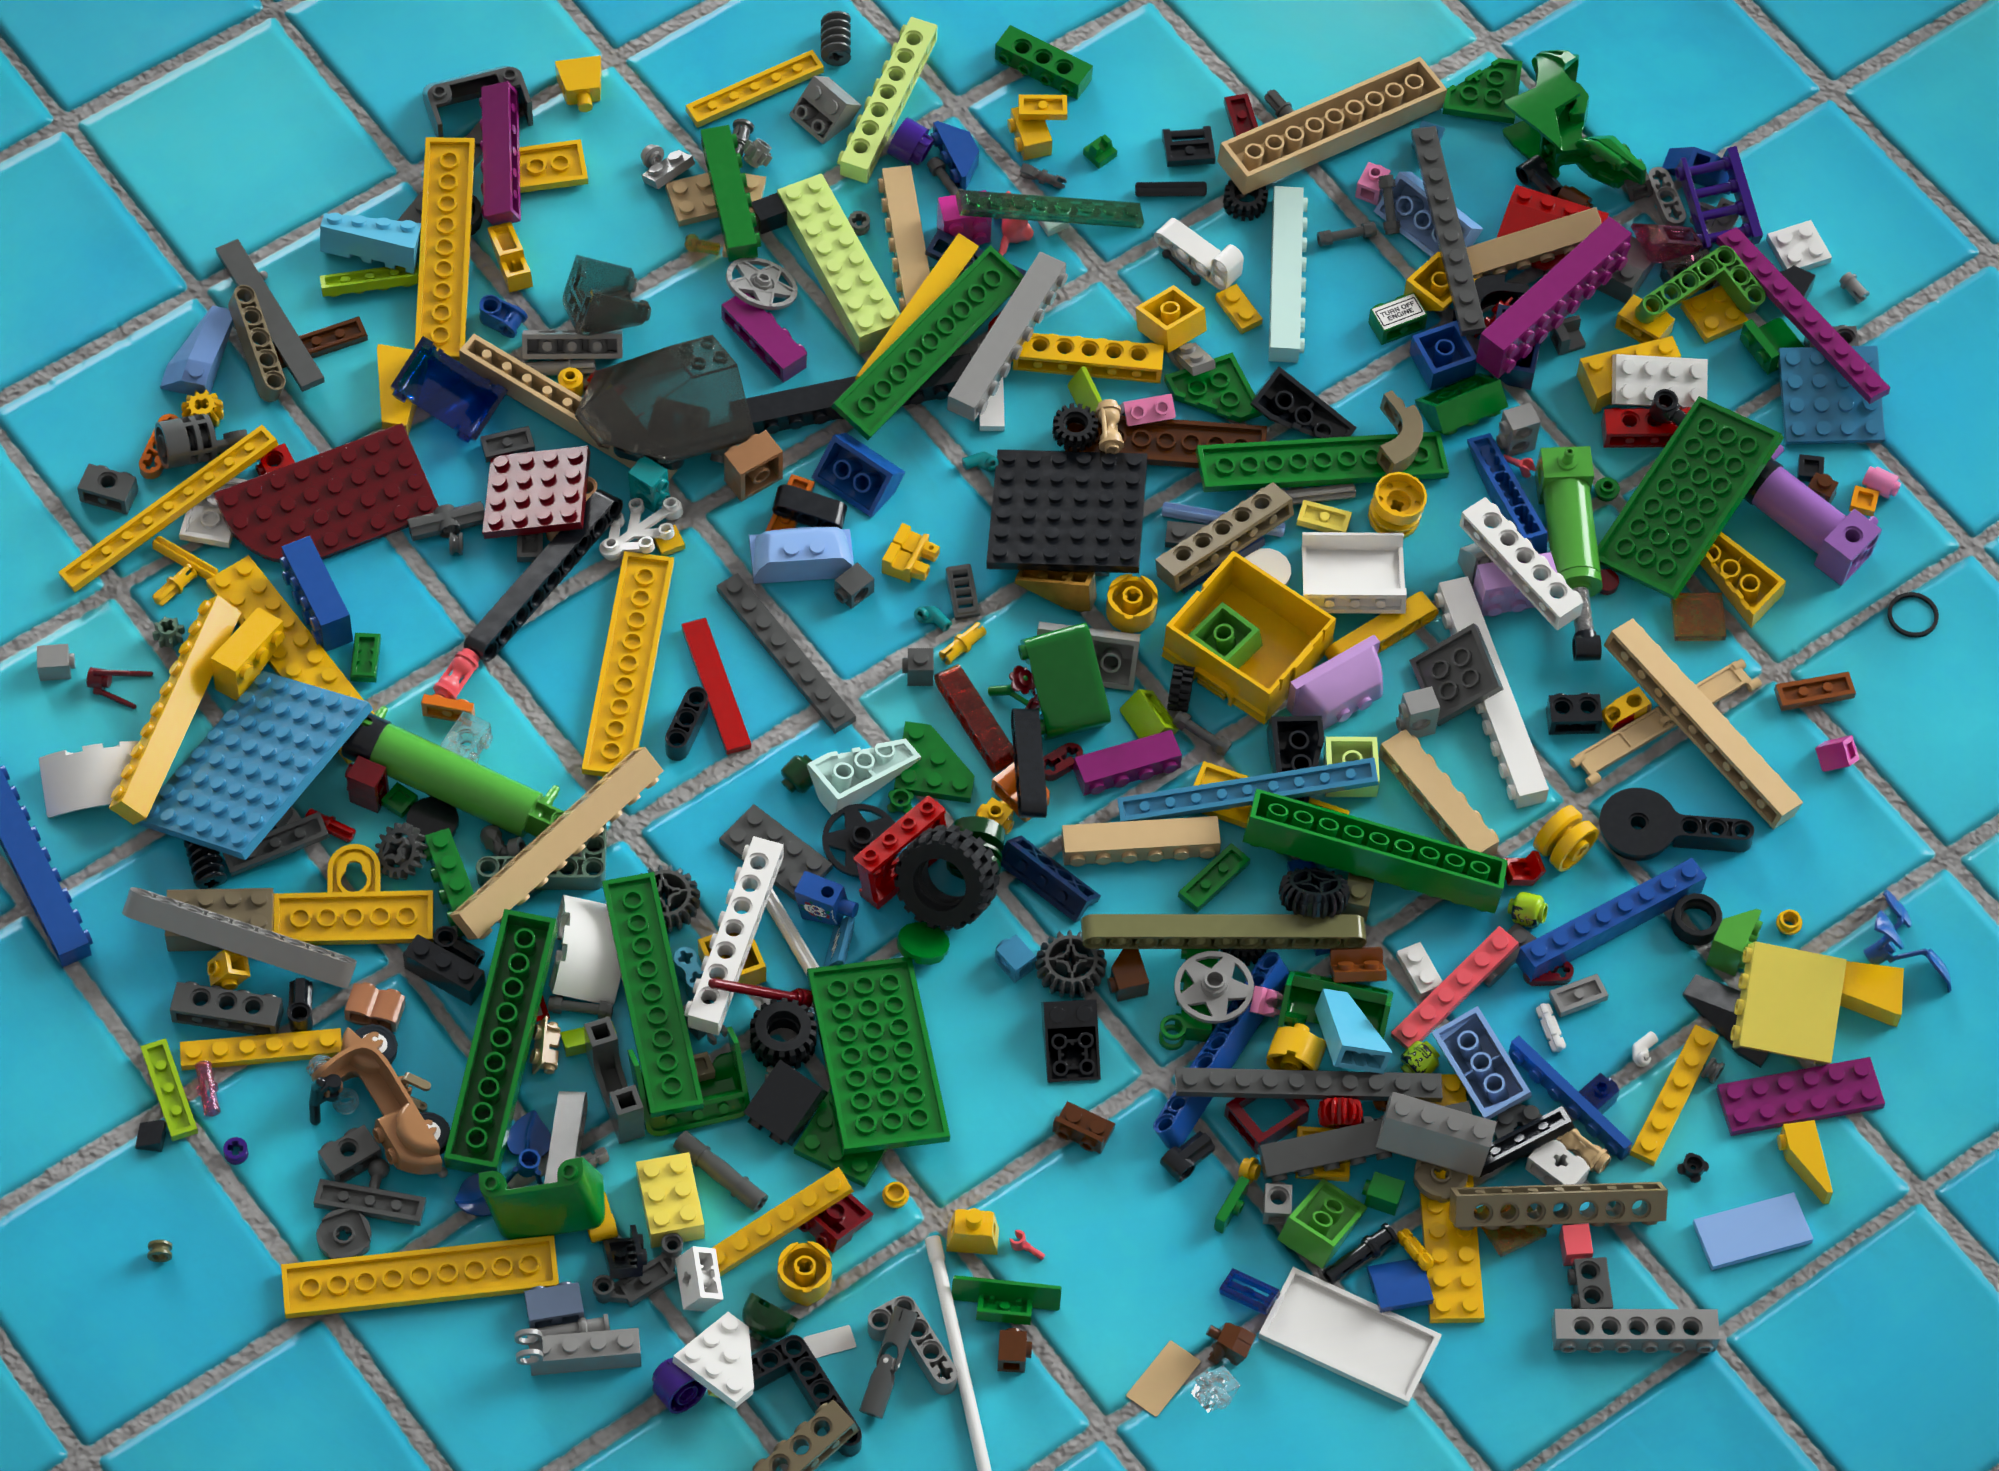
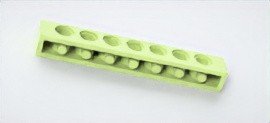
M910 17L907 25L903 24L899 34L900 40L898 43L895 42L893 44L890 54L891 58L889 61L886 60L884 62L882 76L877 78L874 83V93L872 97H867L864 105L865 111L863 115H858L855 124L856 129L854 133L850 132L847 138V148L839 154L837 164L840 165L841 176L868 183L937 41L938 25L914 17Z

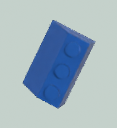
M842 433L833 435L811 478L869 517H873L896 492L905 471L849 434Z

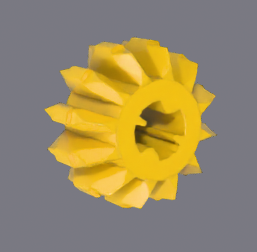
M206 389L203 394H199L195 390V396L187 395L186 402H182L181 405L182 417L203 413L208 414L213 426L218 427L220 424L219 420H222L224 417V406L216 393L209 395Z

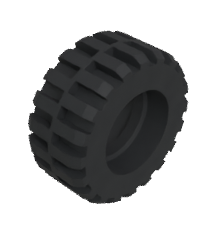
M945 825L936 826L934 829L929 828L915 838L898 857L899 862L896 863L894 870L895 874H898L894 878V886L899 887V891L896 894L899 901L903 900L905 902L904 909L908 913L911 911L915 914L914 919L918 922H927V927L935 929L937 926H940V929L950 931L952 927L956 930L963 928L966 924H971L987 909L997 894L996 887L999 885L1000 877L995 875L999 867L997 861H992L994 854L990 848L986 849L984 847L985 841L980 837L976 839L972 836L973 832L968 829L962 832L960 827L951 825L948 829ZM930 859L946 860L959 869L966 885L964 896L947 895L933 884L928 872V862Z

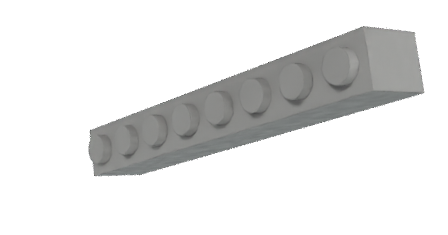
M1039 252L949 393L947 410L973 422L979 414L982 415L988 405L987 400L998 391L1001 378L1007 377L1011 368V362L1013 359L1017 360L1019 358L1023 343L1031 339L1034 332L1033 327L1036 323L1040 324L1043 320L1045 308L1047 305L1051 306L1053 304L1058 288H1062L1068 278L1065 262Z

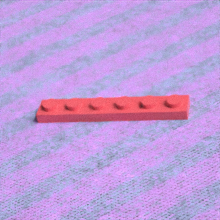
M1499 926L1391 1032V1037L1405 1049L1409 1048L1415 1041L1422 1042L1519 947V942Z

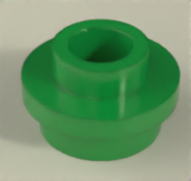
M1605 477L1596 482L1594 490L1600 500L1609 502L1619 495L1620 486L1616 480Z

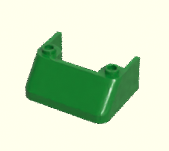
M1301 971L1289 972L1277 1026L1283 1027L1284 1024L1294 1027L1296 1023L1305 1024L1306 1021L1319 1024L1314 1009L1324 988L1348 992L1384 1040L1393 997L1392 991L1355 982L1334 983L1330 977Z
M732 1026L726 1027L731 1052L720 1054L714 1059L712 1065L715 1069V1078L699 1082L704 1102L703 1109L651 1118L640 1065L633 1049L627 1050L633 1083L637 1088L644 1107V1125L651 1135L664 1136L741 1118L746 1115L743 1112L749 1105L750 1098L740 1043Z

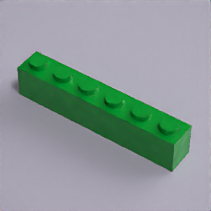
M729 125L701 129L702 149L728 261L733 262L740 258L758 257L757 247H761L759 232L755 233L753 228L757 227L754 212L750 213L749 207H752L750 193H745L744 190L747 187L745 173H740V168H743L741 154H736L735 148H738L736 134H731Z

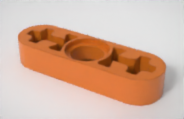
M165 414L159 418L158 422L177 419L178 417L174 414ZM155 428L139 460L140 473L146 479H156L164 470L158 452L153 448L156 444ZM152 457H154V458H155V460H154L155 467H151L150 470H149V469H147L146 466H151V464H152V462H153V458H152Z

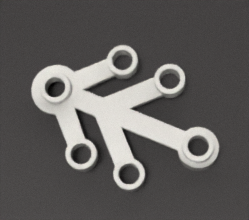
M669 497L664 500L660 510L640 522L641 514L645 510L643 500L640 498L630 500L628 506L631 514L627 532L620 536V529L625 524L624 516L620 513L610 525L609 538L602 541L599 546L601 555L607 560L614 561L621 558L624 551L652 552L655 549L652 538L669 540L674 537L675 532L673 525L670 523H663L657 529L649 528L664 518L667 520L680 518L683 515L681 502L675 497ZM633 539H640L638 542H630Z

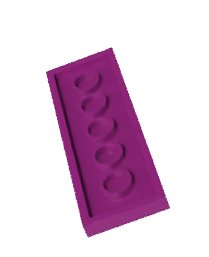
M1870 1057L1718 1084L1716 1088L1730 1136L1783 1127V1124L1816 1121L1882 1109L1885 1106L1882 1091Z

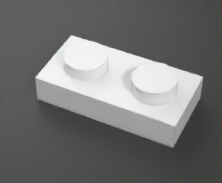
M1421 942L1397 951L1396 957L1419 998L1428 996L1443 982Z

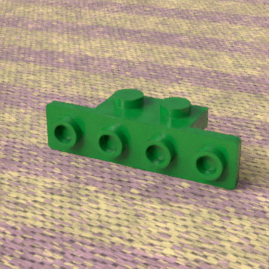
M953 1276V1300L977 1302L976 1320L1031 1325L1032 1308L1055 1311L1060 1309L1061 1286Z

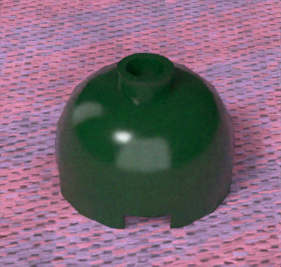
M750 1293L742 1311L743 1322L751 1330L749 1335L762 1343L766 1339L771 1341L784 1339L791 1333L799 1320L753 1293Z

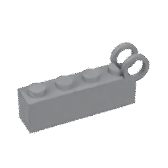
M527 1328L519 1330L514 1334L516 1343L529 1345V1349L516 1353V1362L521 1365H530L531 1376L641 1366L639 1328L542 1336V1332L538 1329ZM526 1335H534V1336H535V1337H532V1338H521L522 1336H526Z

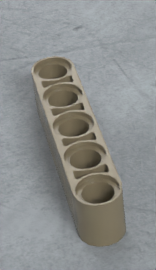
M239 285L231 296L228 308L257 392L264 401L274 402L279 398L285 386V376L255 291L250 286Z

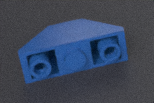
M939 121L933 122V133L930 134L934 140L933 145L939 148L941 160L945 165H948L952 181L965 191L978 166L979 149L969 131Z
M1696 147L1669 148L1662 168H1665L1669 174L1676 176L1675 168L1683 157H1686L1688 167L1719 161L1721 158L1716 154ZM1724 170L1691 176L1693 183L1705 187L1727 183L1729 180L1728 173Z

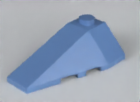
M212 305L168 363L160 385L161 389L195 396V390L199 394H203L207 389L209 395L211 394L233 327V320L229 309Z

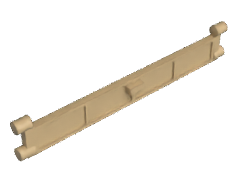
M1739 659L1695 685L1707 699L1715 704L1743 686H1746L1748 691L1752 692L1761 687L1762 682L1758 677L1751 680L1743 670L1746 668L1745 661ZM1658 706L1570 759V764L1573 768L1582 767L1589 776L1585 778V782L1589 787H1592L1602 781L1598 772L1677 725Z

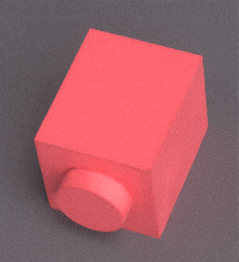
M1589 1223L1562 1225L1559 1241L1563 1266L1572 1267L1574 1259L1592 1258L1593 1247Z

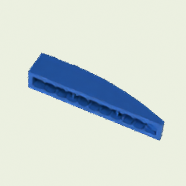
M1491 433L1467 439L1470 452L1492 503L1496 504L1501 514L1516 526L1517 531L1522 537L1527 538L1532 543L1533 548L1538 554L1547 553L1548 532Z

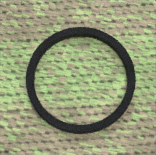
M1915 592L1902 593L1896 596L1891 601L1887 612L1888 620L1897 632L1915 638L1931 633L1939 619L1938 609L1934 602L1925 595ZM1914 597L1921 599L1932 608L1934 623L1930 628L1922 632L1906 631L1900 628L1893 620L1892 607L1903 598Z

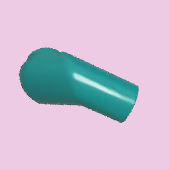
M980 452L962 458V464L965 470L979 467L993 472L996 470L999 460L987 452Z

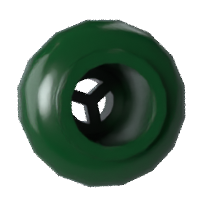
M795 755L781 769V774L784 778L781 783L791 793L795 790L805 793L813 785L807 768V764L812 760L807 755L803 757Z

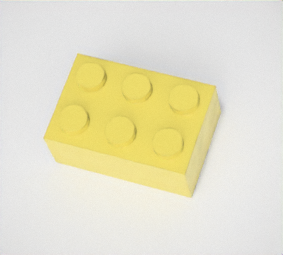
M689 1152L636 1162L637 1180L651 1248L660 1247L663 1237L669 1233L680 1235L683 1242L704 1239V1220Z

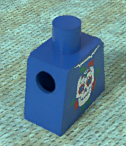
M804 871L794 890L802 919L837 926L841 923L844 915L851 918L857 915L859 904L847 899L845 888L841 884Z

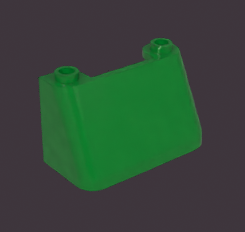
M1087 623L1069 626L1020 641L1021 645L1018 646L1020 659L1030 664L1042 712L1040 715L1041 735L1044 736L1045 741L1101 728L1111 722L1105 689Z
M579 1157L565 1160L560 1164L557 1172L558 1182L512 1189L510 1186H507L506 1178L501 1173L488 1171L479 1173V1187L499 1232L506 1239L514 1240L598 1228L605 1218L603 1175L586 1159Z

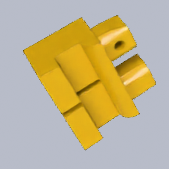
M902 523L893 538V542H891L882 558V573L908 583L911 582L912 578L925 581L930 571V565L921 561L925 558L935 562L939 556L940 547L929 542V534L920 535L911 531V526Z

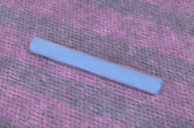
M1164 502L1162 506L1163 516L1210 524L1220 515L1227 513L1172 502ZM1281 523L1266 534L1283 537L1286 527L1285 523Z

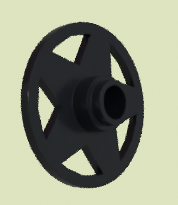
M867 804L848 805L828 819L822 835L824 853L837 870L848 876L859 878L854 857L895 822L886 812L875 806ZM859 811L871 812L881 818L867 823ZM844 815L845 829L829 833L833 823ZM829 848L845 852V866L834 858Z

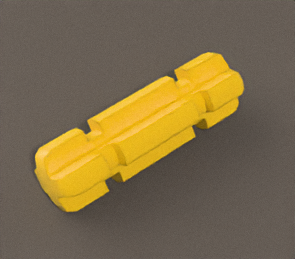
M1404 1228L1402 1231L1397 1232L1399 1243L1423 1271L1434 1267V1258L1418 1239L1413 1236L1409 1229Z

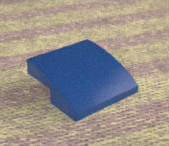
M1413 1259L1367 1266L1372 1292L1375 1293L1380 1313L1433 1304L1434 1298L1427 1274Z

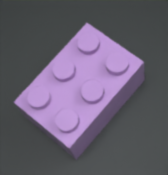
M1551 552L1539 554L1548 560L1550 567L1557 573ZM1494 562L1477 565L1473 591L1483 616L1493 617L1505 612H1521L1534 607Z

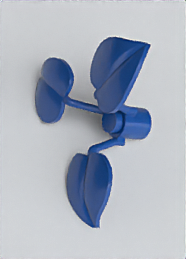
M1886 889L1883 895L1893 912L1897 915V923L1893 926L1882 910L1877 913L1874 930L1884 934V936L1863 950L1868 961L1871 964L1880 965L1888 960L1891 964L1895 960L1924 955L1947 983L1949 993L1952 989L1948 969L1931 948L1929 950L1921 949L1893 956L1892 953L1896 949L1892 942L1900 950L1904 948L1903 942L1896 930L1903 922L1910 928L1912 922L1904 906Z
M535 1110L518 1119L510 1129L507 1148L510 1153L519 1156L516 1167L513 1168L506 1178L507 1184L516 1174L526 1178L535 1176L537 1184H543L540 1176L541 1171L538 1170L540 1157L549 1152L551 1134ZM479 1174L468 1177L462 1183L455 1197V1204L468 1214L480 1217L490 1216L491 1213L480 1191Z

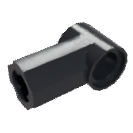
M1539 155L1531 157L1516 167L1518 179L1524 185L1530 184L1536 191L1557 197L1563 188L1548 171L1546 162Z
M442 926L434 933L435 944L476 967L481 965L485 952L457 936L456 930L452 927ZM443 940H447V941H450L451 943H450V944H447V945H444V944H441L440 942L443 941Z
M296 978L294 981L289 982V1007L287 1015L292 1032L311 1031L313 1028V982L305 978ZM298 1017H305L301 1020L296 1019Z
M1199 1131L1179 1148L1175 1146L1167 1151L1161 1158L1160 1164L1178 1182H1182L1191 1175L1198 1163L1215 1151V1145L1206 1133Z

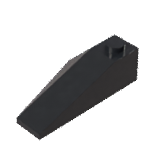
M1322 716L1271 717L1266 731L1272 773L1318 766L1324 743ZM1310 796L1293 799L1309 803Z

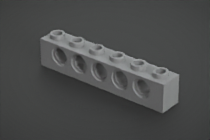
M1554 1309L1551 1319L1553 1350H1561L1564 1353H1572L1576 1350H1588L1591 1353H1599L1604 1350H1615L1618 1353H1627L1631 1350H1642L1645 1353H1654L1658 1350H1669L1672 1353H1682L1685 1350L1709 1353L1716 1351L1720 1341L1718 1309ZM1582 1329L1586 1331L1587 1334L1580 1335L1575 1330ZM1609 1329L1613 1331L1614 1335H1607L1602 1330ZM1636 1329L1641 1332V1335H1634L1630 1330ZM1663 1329L1668 1332V1335H1661L1657 1330ZM1684 1330H1692L1696 1335H1688Z

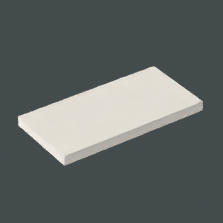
M1293 1267L1259 1332L1258 1338L1408 1406L1442 1334L1394 1312L1380 1313L1378 1305Z

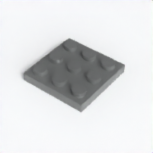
M1474 623L1409 660L1420 688L1433 687L1440 705L1438 726L1504 690L1479 627Z

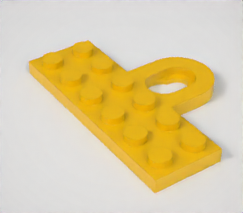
M349 844L336 850L329 859L327 892L274 893L273 932L312 945L411 943L417 934L433 942L434 894L433 890L381 891V866L376 853L367 846ZM352 862L359 863L362 866V872L367 877L366 885L361 890L355 892L348 891L341 885L342 876L346 873L348 864Z

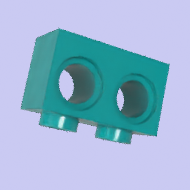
M642 455L628 472L630 498L642 499L644 507L655 513L660 506H663L664 500L670 497L668 470Z

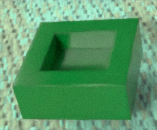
M397 782L381 799V805L400 818H403L411 806L418 801V795Z

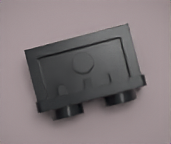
M630 1225V1238L603 1240V1252L610 1279H627L628 1277L643 1276V1265H647V1251L644 1249L643 1235L637 1233L636 1225Z

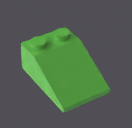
M1322 1178L1288 1217L1277 1240L1323 1269L1338 1251L1368 1207Z

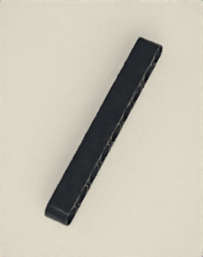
M601 489L596 490L586 501L583 529L560 531L465 639L464 648L474 651L485 662L491 661L619 516L623 508V501Z

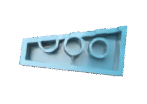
M324 213L320 225V251L346 258H351L354 255L359 256L362 262L372 263L375 260L384 262L385 267L395 269L396 266L405 267L406 272L414 274L420 255L421 223H415L410 220L395 221L388 218H366L362 215L346 216L339 213Z

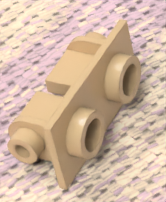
M545 1016L534 1028L532 1039L535 1040L530 1055V1063L533 1064L532 1074H535L539 1069H544L546 1074H553L558 1068L559 1051L549 1048L559 1047L561 1029L556 1022L548 1023V1016Z

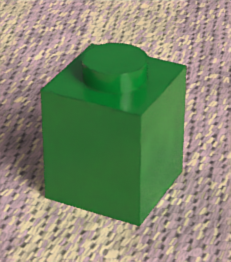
M1375 1171L1372 1180L1366 1179L1362 1195L1366 1196L1364 1205L1395 1216L1404 1191L1405 1181Z

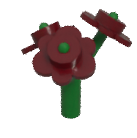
M1018 665L1013 669V672L1009 674V678L1012 681L1010 685L988 687L989 696L1010 695L1026 705L1025 709H1039V712L1041 711L1038 696L1035 692L1033 676L1027 670V667L1023 668ZM1030 690L1034 698H1031L1028 701L1022 696L1015 693V691H1021V693L1025 695L1029 693Z

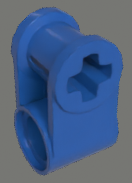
M486 295L479 302L481 323L508 338H514L520 324L526 322L528 318L523 309L494 295Z

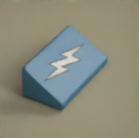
M847 916L842 919L839 925L834 926L823 967L845 964L854 932L855 918Z

